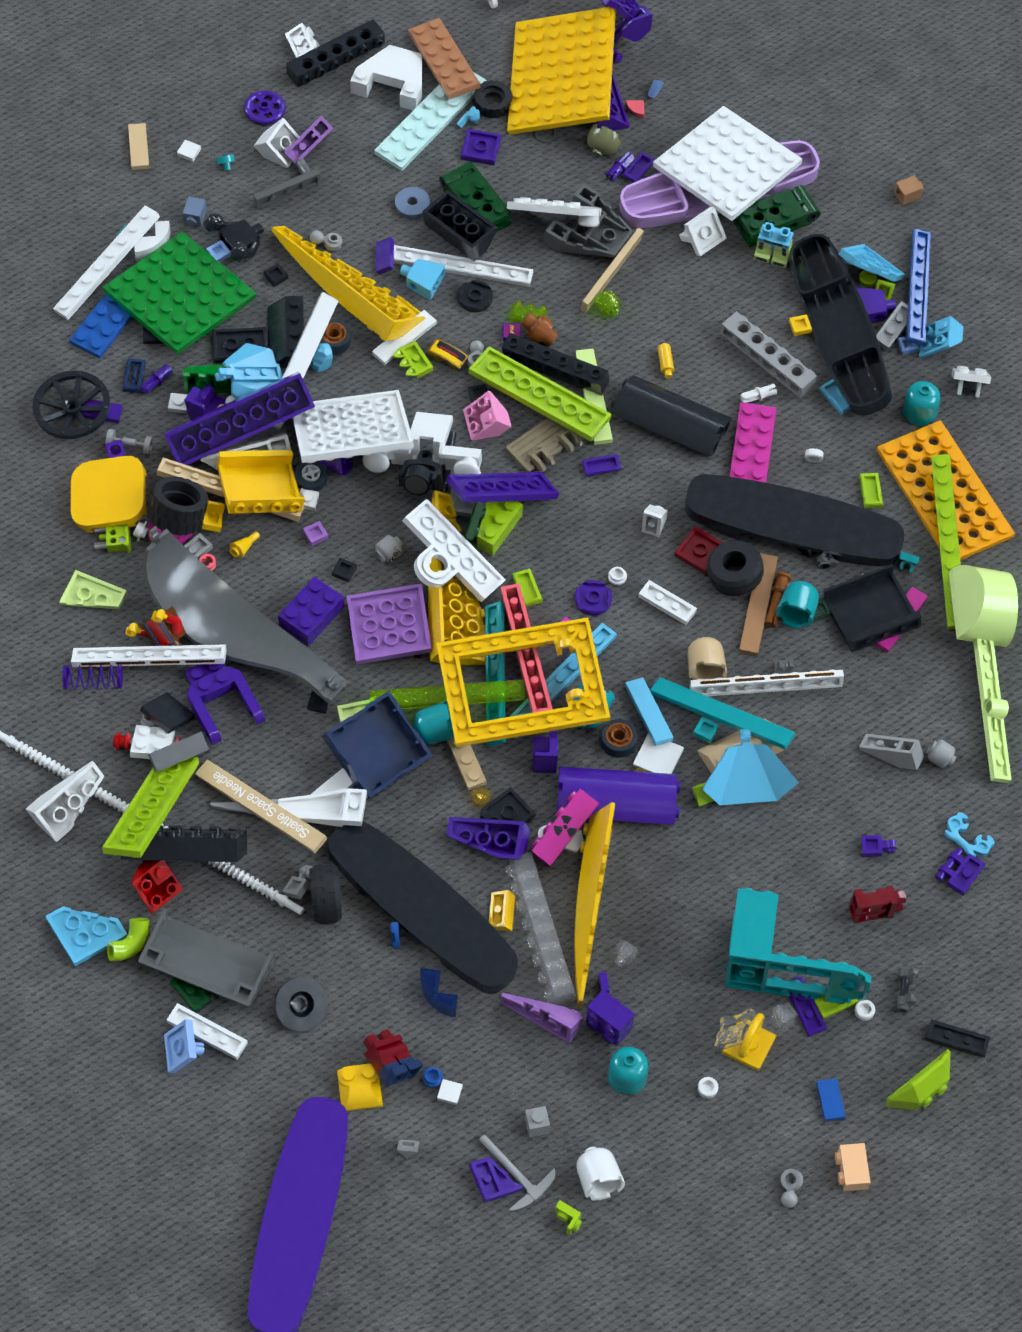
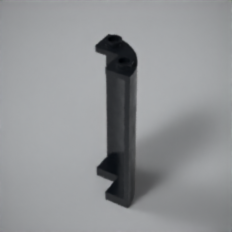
M635 375L624 380L621 392L617 398L614 397L611 403V414L707 456L715 454L719 441L726 434L732 417Z

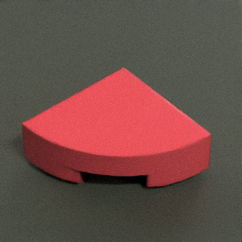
M626 100L628 111H631L636 117L644 118V100Z

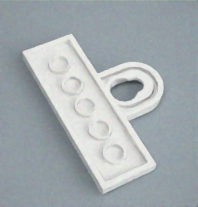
M428 499L402 520L428 547L414 562V571L419 580L425 585L438 588L446 584L453 576H456L482 602L505 581L495 568ZM436 558L442 561L445 570L433 572L429 567L431 559Z

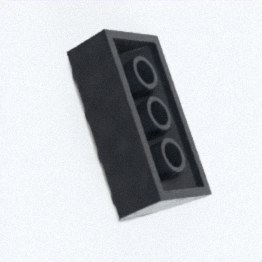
M448 190L422 211L424 223L427 227L473 261H476L488 250L498 230L497 226Z
M284 296L268 306V348L273 351L276 364H279L280 368H287L304 331L303 296Z

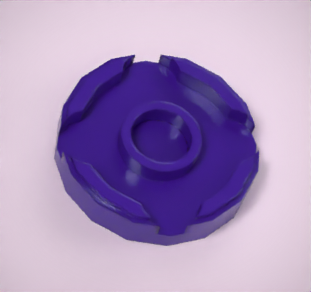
M596 580L586 581L576 589L574 596L575 605L581 612L587 615L595 616L605 613L611 606V590L603 582Z

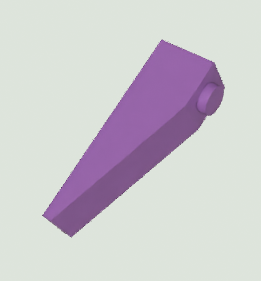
M506 993L501 995L502 1005L569 1044L582 1026L583 1017L574 1009L570 1010L563 1006Z

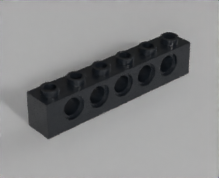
M372 19L287 62V75L297 87L306 85L315 78L322 77L325 73L336 70L339 66L367 54L370 50L381 47L385 43V32Z
M509 333L502 346L503 354L520 364L602 396L609 383L608 370Z

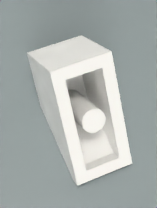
M650 504L644 510L641 532L659 537L666 522L668 510Z

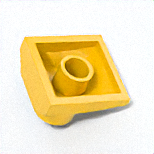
M371 1064L346 1066L337 1070L340 1100L346 1111L383 1107L380 1078Z

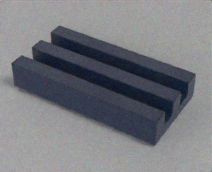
M128 358L123 392H142L141 385L144 380L146 360ZM134 363L131 386H128L131 364ZM141 364L138 386H135L138 366Z

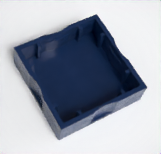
M387 691L366 705L362 710L348 717L321 736L355 787L367 790L366 801L433 755L418 732L409 724L405 713L390 691Z

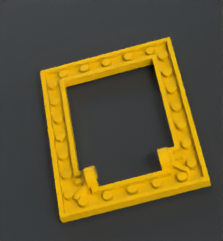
M589 618L436 643L456 747L610 721V713ZM555 644L557 655H562V649L565 647H569L570 653L576 652L584 692L579 688L570 690L566 694L568 707L476 723L471 722L459 660ZM576 697L580 698V700L573 701V699Z

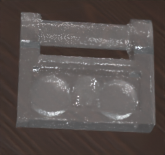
M749 1008L740 1014L721 1017V1028L717 1033L714 1047L721 1051L741 1045L752 1020L756 1016L755 1011Z

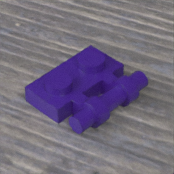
M956 848L954 852L949 854L947 862L940 866L935 878L940 882L945 877L950 878L947 886L964 896L986 864L970 853L964 859L961 857L963 850ZM954 864L959 865L956 871L951 869Z

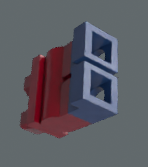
M389 1029L380 1032L377 1038L374 1034L368 1035L363 1041L368 1049L364 1056L367 1060L369 1059L386 1087L413 1078L423 1066L419 1059L414 1060L410 1055L406 1044L402 1042L400 1034L393 1036Z

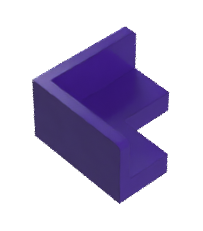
M208 384L202 392L199 388L193 387L184 399L190 420L216 409L220 404H226V399L216 396L213 386Z
M557 730L549 731V737H533V773H556L558 738Z

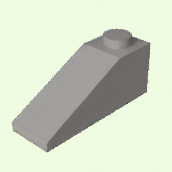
M866 734L859 746L861 751L898 768L917 770L924 758L920 742L915 739Z

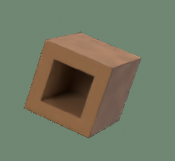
M914 175L896 182L894 193L901 204L905 205L921 199L923 184Z

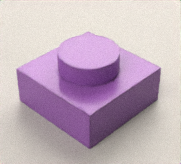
M320 521L303 528V533L311 546L328 539V534Z

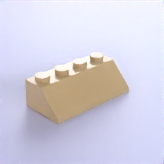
M740 731L697 750L711 774L726 749L741 744ZM751 736L750 744H766L774 754L784 751L780 747Z

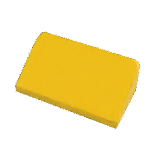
M511 891L491 892L489 923L498 931H512L515 895Z

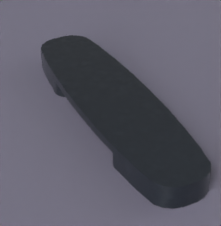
M813 234L804 237L794 243L789 255L796 287L805 314H807L812 327L813 336L837 388L851 411L862 416L876 413L887 407L890 403L892 391L885 361L866 308L845 263L829 237L823 234Z
M702 474L691 480L685 499L684 509L687 516L692 521L733 536L748 534L793 547L832 554L833 558L840 562L866 566H888L897 561L903 547L904 530L896 520L846 502L780 485L722 475Z
M362 821V826L343 825L332 833L328 842L329 856L339 871L362 895L368 896L389 917L398 922L399 926L439 957L444 967L483 993L493 994L500 992L512 982L517 973L518 959L516 952L465 898L422 861L364 821Z

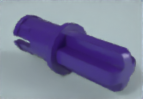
M629 151L626 152L619 160L614 162V166L606 172L605 176L608 177L610 175L608 179L613 182L621 172H625L626 167L634 160V155Z
M165 364L156 373H152L151 377L141 385L142 391L147 394L157 385H162L163 381L173 373L172 368Z

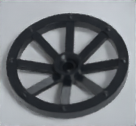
M65 371L50 377L42 383L35 393L32 407L36 422L46 433L61 439H76L93 433L105 422L110 412L111 401L107 387L98 377L83 371ZM76 379L73 396L68 397L59 383ZM82 380L96 386L83 398L78 399ZM54 386L64 402H56L43 398V396ZM98 393H102L103 406H83ZM40 404L61 409V411L42 417L40 414ZM100 412L92 423H89L81 413ZM67 416L62 429L48 424L51 421ZM73 418H77L84 426L80 429L68 430Z

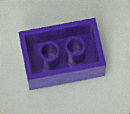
M314 576L278 614L279 626L309 646L343 610L344 596Z

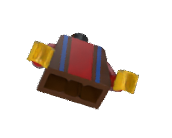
M173 606L166 610L154 611L152 617L141 624L140 628H138V624L131 623L125 632L129 637H135L137 633L139 636L147 637L156 646H183L179 638L186 634L182 620L178 617Z

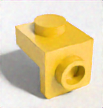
M208 501L202 529L215 532L221 531L225 504Z

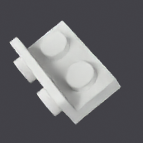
M303 23L285 34L296 58L320 46L313 39L314 33L311 28H306Z

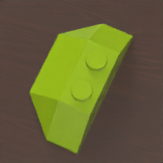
M948 1049L891 1094L887 1098L885 1105L890 1108L918 1110L921 1106L926 1108L933 1101L932 1098L936 1094L940 1096L948 1089L951 1052Z

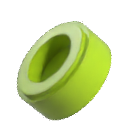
M866 270L862 271L859 276V283L866 288L875 286L877 275Z

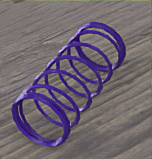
M64 665L62 671L63 689H68L69 675L74 690L78 687L79 677L81 678L82 687L86 690L89 685L90 675L95 690L99 686L100 676L104 688L108 689L111 674L115 689H122V665L117 666V687L114 681L112 665H110L107 687H105L102 666L100 665L96 688L91 665L89 666L86 688L83 684L81 666L79 665L77 683L74 688L70 665Z

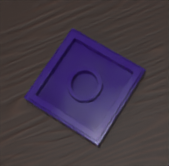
M467 129L460 160L495 165L502 135Z

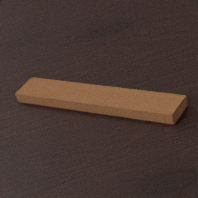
M762 553L760 554L764 565V575L761 583L756 589L751 591L739 649L740 653L758 656L778 559L777 556Z

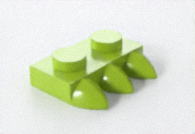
M416 341L400 347L393 355L395 358H403L399 366L410 367L406 371V376H416L419 378L433 371L432 364Z

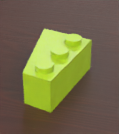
M518 501L487 502L485 516L481 521L477 536V548L493 556L522 517V503Z

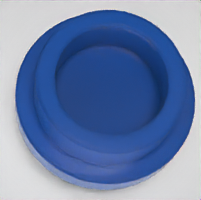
M430 1067L423 1072L422 1079L426 1086L434 1088L442 1083L443 1074L438 1068Z

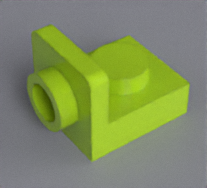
M559 1200L555 1207V1213L561 1221L570 1222L566 1234L570 1236L573 1231L577 1232L582 1224L580 1220L581 1212Z

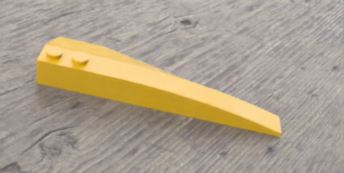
M285 226L272 227L271 231L300 266L331 297L338 300L339 304L367 325L369 330L377 333L382 340L399 339L426 319L424 316L416 317L421 311L401 296L391 297L388 295L391 290L386 287L374 286L376 281L371 278L361 277V272L340 259L333 260L330 258V253L315 249V244L302 241L303 237Z
M434 490L432 505L461 532L460 525L457 524L455 519L457 515L451 494ZM436 558L431 559L429 567L433 572L445 570L442 561ZM453 576L441 587L434 588L428 586V621L432 647L430 661L440 663L436 643L485 635V625L483 623V618L485 617L484 609H481L476 596L456 576ZM486 656L459 660L460 665H486Z
M613 802L591 815L589 823L584 824L583 835H586V841H582L580 847L583 859L578 885L574 931L575 982L578 1008H582L612 832L615 803Z

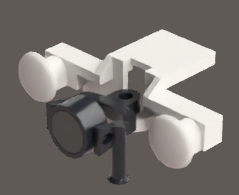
M416 412L410 429L414 448H409L405 451L394 450L388 453H372L371 455L363 456V464L368 470L375 473L386 471L390 464L389 459L392 461V464L403 465L398 475L399 486L404 487L407 492L413 495L420 496L428 493L431 484L432 490L443 492L442 464L446 466V470H453L455 475L481 474L482 452L481 449L445 445L453 423L452 415ZM420 439L433 440L434 455L428 450L420 452Z

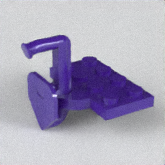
M600 0L605 7L609 6L615 9L623 18L615 27L614 44L621 36L637 42L651 30L653 15L646 7L639 6L636 0ZM614 47L613 59L616 63H619L623 55L618 53Z

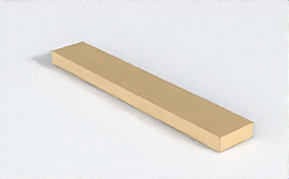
M636 229L582 301L580 311L586 313L641 241L644 232L642 229Z

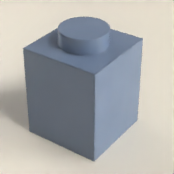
M188 196L183 210V221L185 224L201 227L207 210L206 200Z

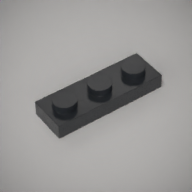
M931 1019L925 1040L985 1058L990 1036Z

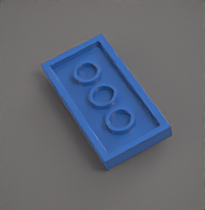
M105 294L69 339V342L101 359L133 317Z

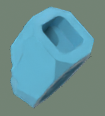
M320 343L310 362L311 368L317 372L329 369L332 365L333 355L328 343Z

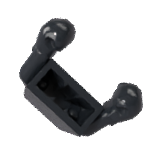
M210 214L204 221L206 230L210 232L214 230L219 231V239L230 250L229 256L231 259L240 262L247 257L255 256L260 245L259 234L264 232L260 223L251 227L246 220L225 222L223 217L218 214Z

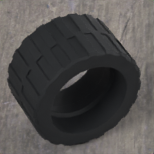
M183 477L162 478L153 486L147 516L150 522L161 531L167 529L172 535H190L201 528L209 497L204 488L190 479Z

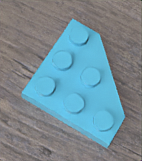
M865 244L842 248L839 252V255L843 257V261L847 264L865 269L869 273H875L889 281L902 280L905 275Z
M64 906L45 916L74 966L106 950L109 941H120L128 935L119 919L114 917H102L96 913L75 911Z

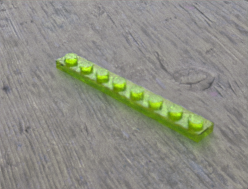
M524 679L464 684L468 704L526 700ZM444 685L370 691V703L387 691H390L401 709L430 707L447 701Z

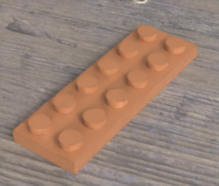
M440 18L408 29L411 39L448 99L481 88L480 82Z

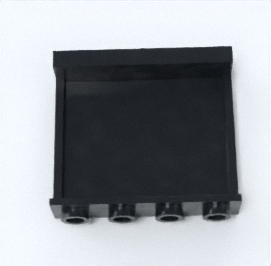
M893 564L882 566L872 572L863 573L859 577L847 579L843 583L828 586L823 590V601L851 653L921 627L922 616L919 611H914L893 573Z

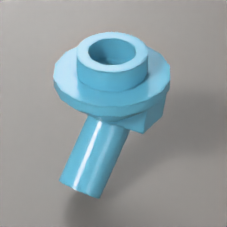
M472 106L457 122V125L462 128L468 120L477 124V121L480 119L479 110Z

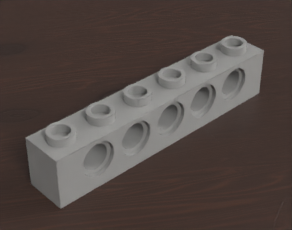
M736 311L722 323L720 332L722 336L799 398L803 397L815 386L817 378L815 373L811 369L806 368L799 359L791 356L785 348L776 344L771 337L765 335L759 327L750 323L745 316L740 315Z

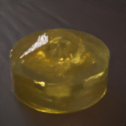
M477 787L472 791L471 801L477 807H484L490 803L491 793L485 787Z

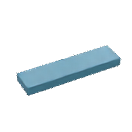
M644 678L625 682V688L654 745L657 746L673 741V735Z

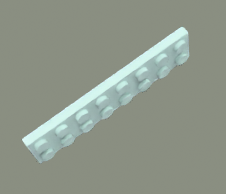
M474 73L481 84L484 81H487L478 74ZM439 84L374 150V154L400 171H403L474 98L475 90L448 99Z

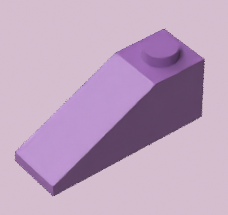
M321 115L284 153L295 164L297 160L304 158L333 127Z

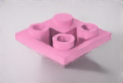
M487 391L463 409L471 440L500 436L512 427L507 410L491 391Z

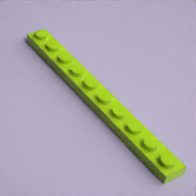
M950 454L931 455L947 628L955 629L949 571L954 567L960 566L961 562Z

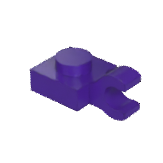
M881 835L861 836L862 857L882 856V851L895 853L896 840L882 841Z

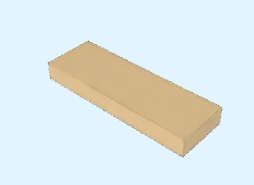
M146 123L128 124L132 170L149 169Z

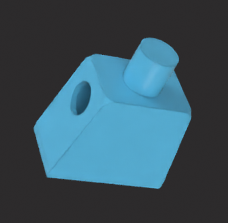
M417 259L412 267L403 264L400 275L407 277V288L431 300L445 276V265Z

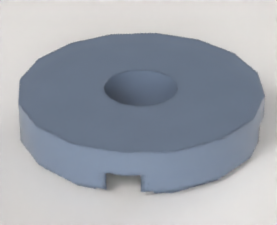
M418 187L404 188L395 197L396 211L408 219L422 217V211L430 205L428 194ZM416 201L417 204L409 205L408 202Z

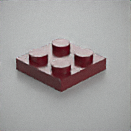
M695 526L675 551L674 556L706 575L708 557L714 548L723 542Z

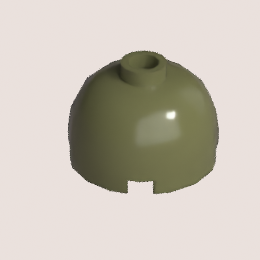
M593 124L587 136V143L593 150L592 153L598 157L616 153L623 139L619 140V135L613 130L604 126L601 129L596 128L597 124Z

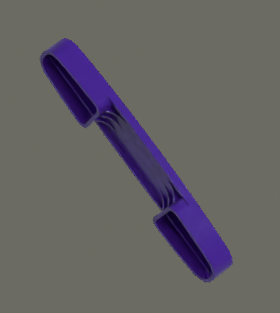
M312 1097L305 1100L300 1105L286 1138L266 1203L253 1265L248 1319L254 1332H297L311 1300L333 1220L346 1155L348 1114L345 1107L336 1100L324 1097Z

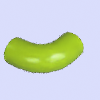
M131 918L129 920V934L127 937L120 941H109L107 955L110 961H122L132 958L143 949L148 940L150 919Z

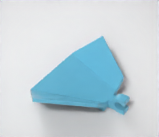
M249 343L244 344L222 363L226 368H219V373H215L216 381L231 379V395L236 399L274 383L283 377L279 364H276L273 351L269 348Z
M742 729L740 730L741 744L726 749L702 790L719 805L778 801L799 782L768 745L750 744V730Z

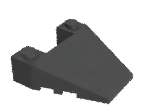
M583 183L574 194L572 202H580V206L602 208L600 225L597 227H584L579 225L577 221L571 229L555 219L545 231L543 243L557 252L615 257L633 234V230L620 216H617L612 211V207L602 200V196L596 190Z

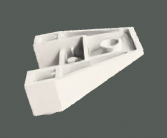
M392 45L387 46L356 67L350 80L351 94L367 98L373 83H382L402 89L400 92V107L414 110L422 99L421 53Z

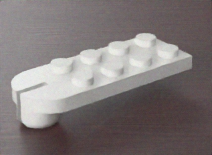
M528 197L514 198V201L507 202V209L578 215V224L581 226L597 227L600 225L602 208L580 206V202L564 203V201L534 200Z

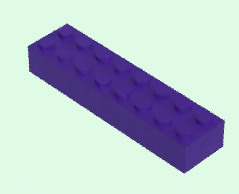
M296 372L167 430L163 434L176 462L188 465L314 408L315 405L300 372Z

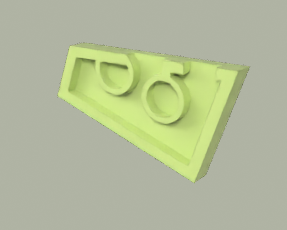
M75 570L59 604L120 609L127 595V590Z

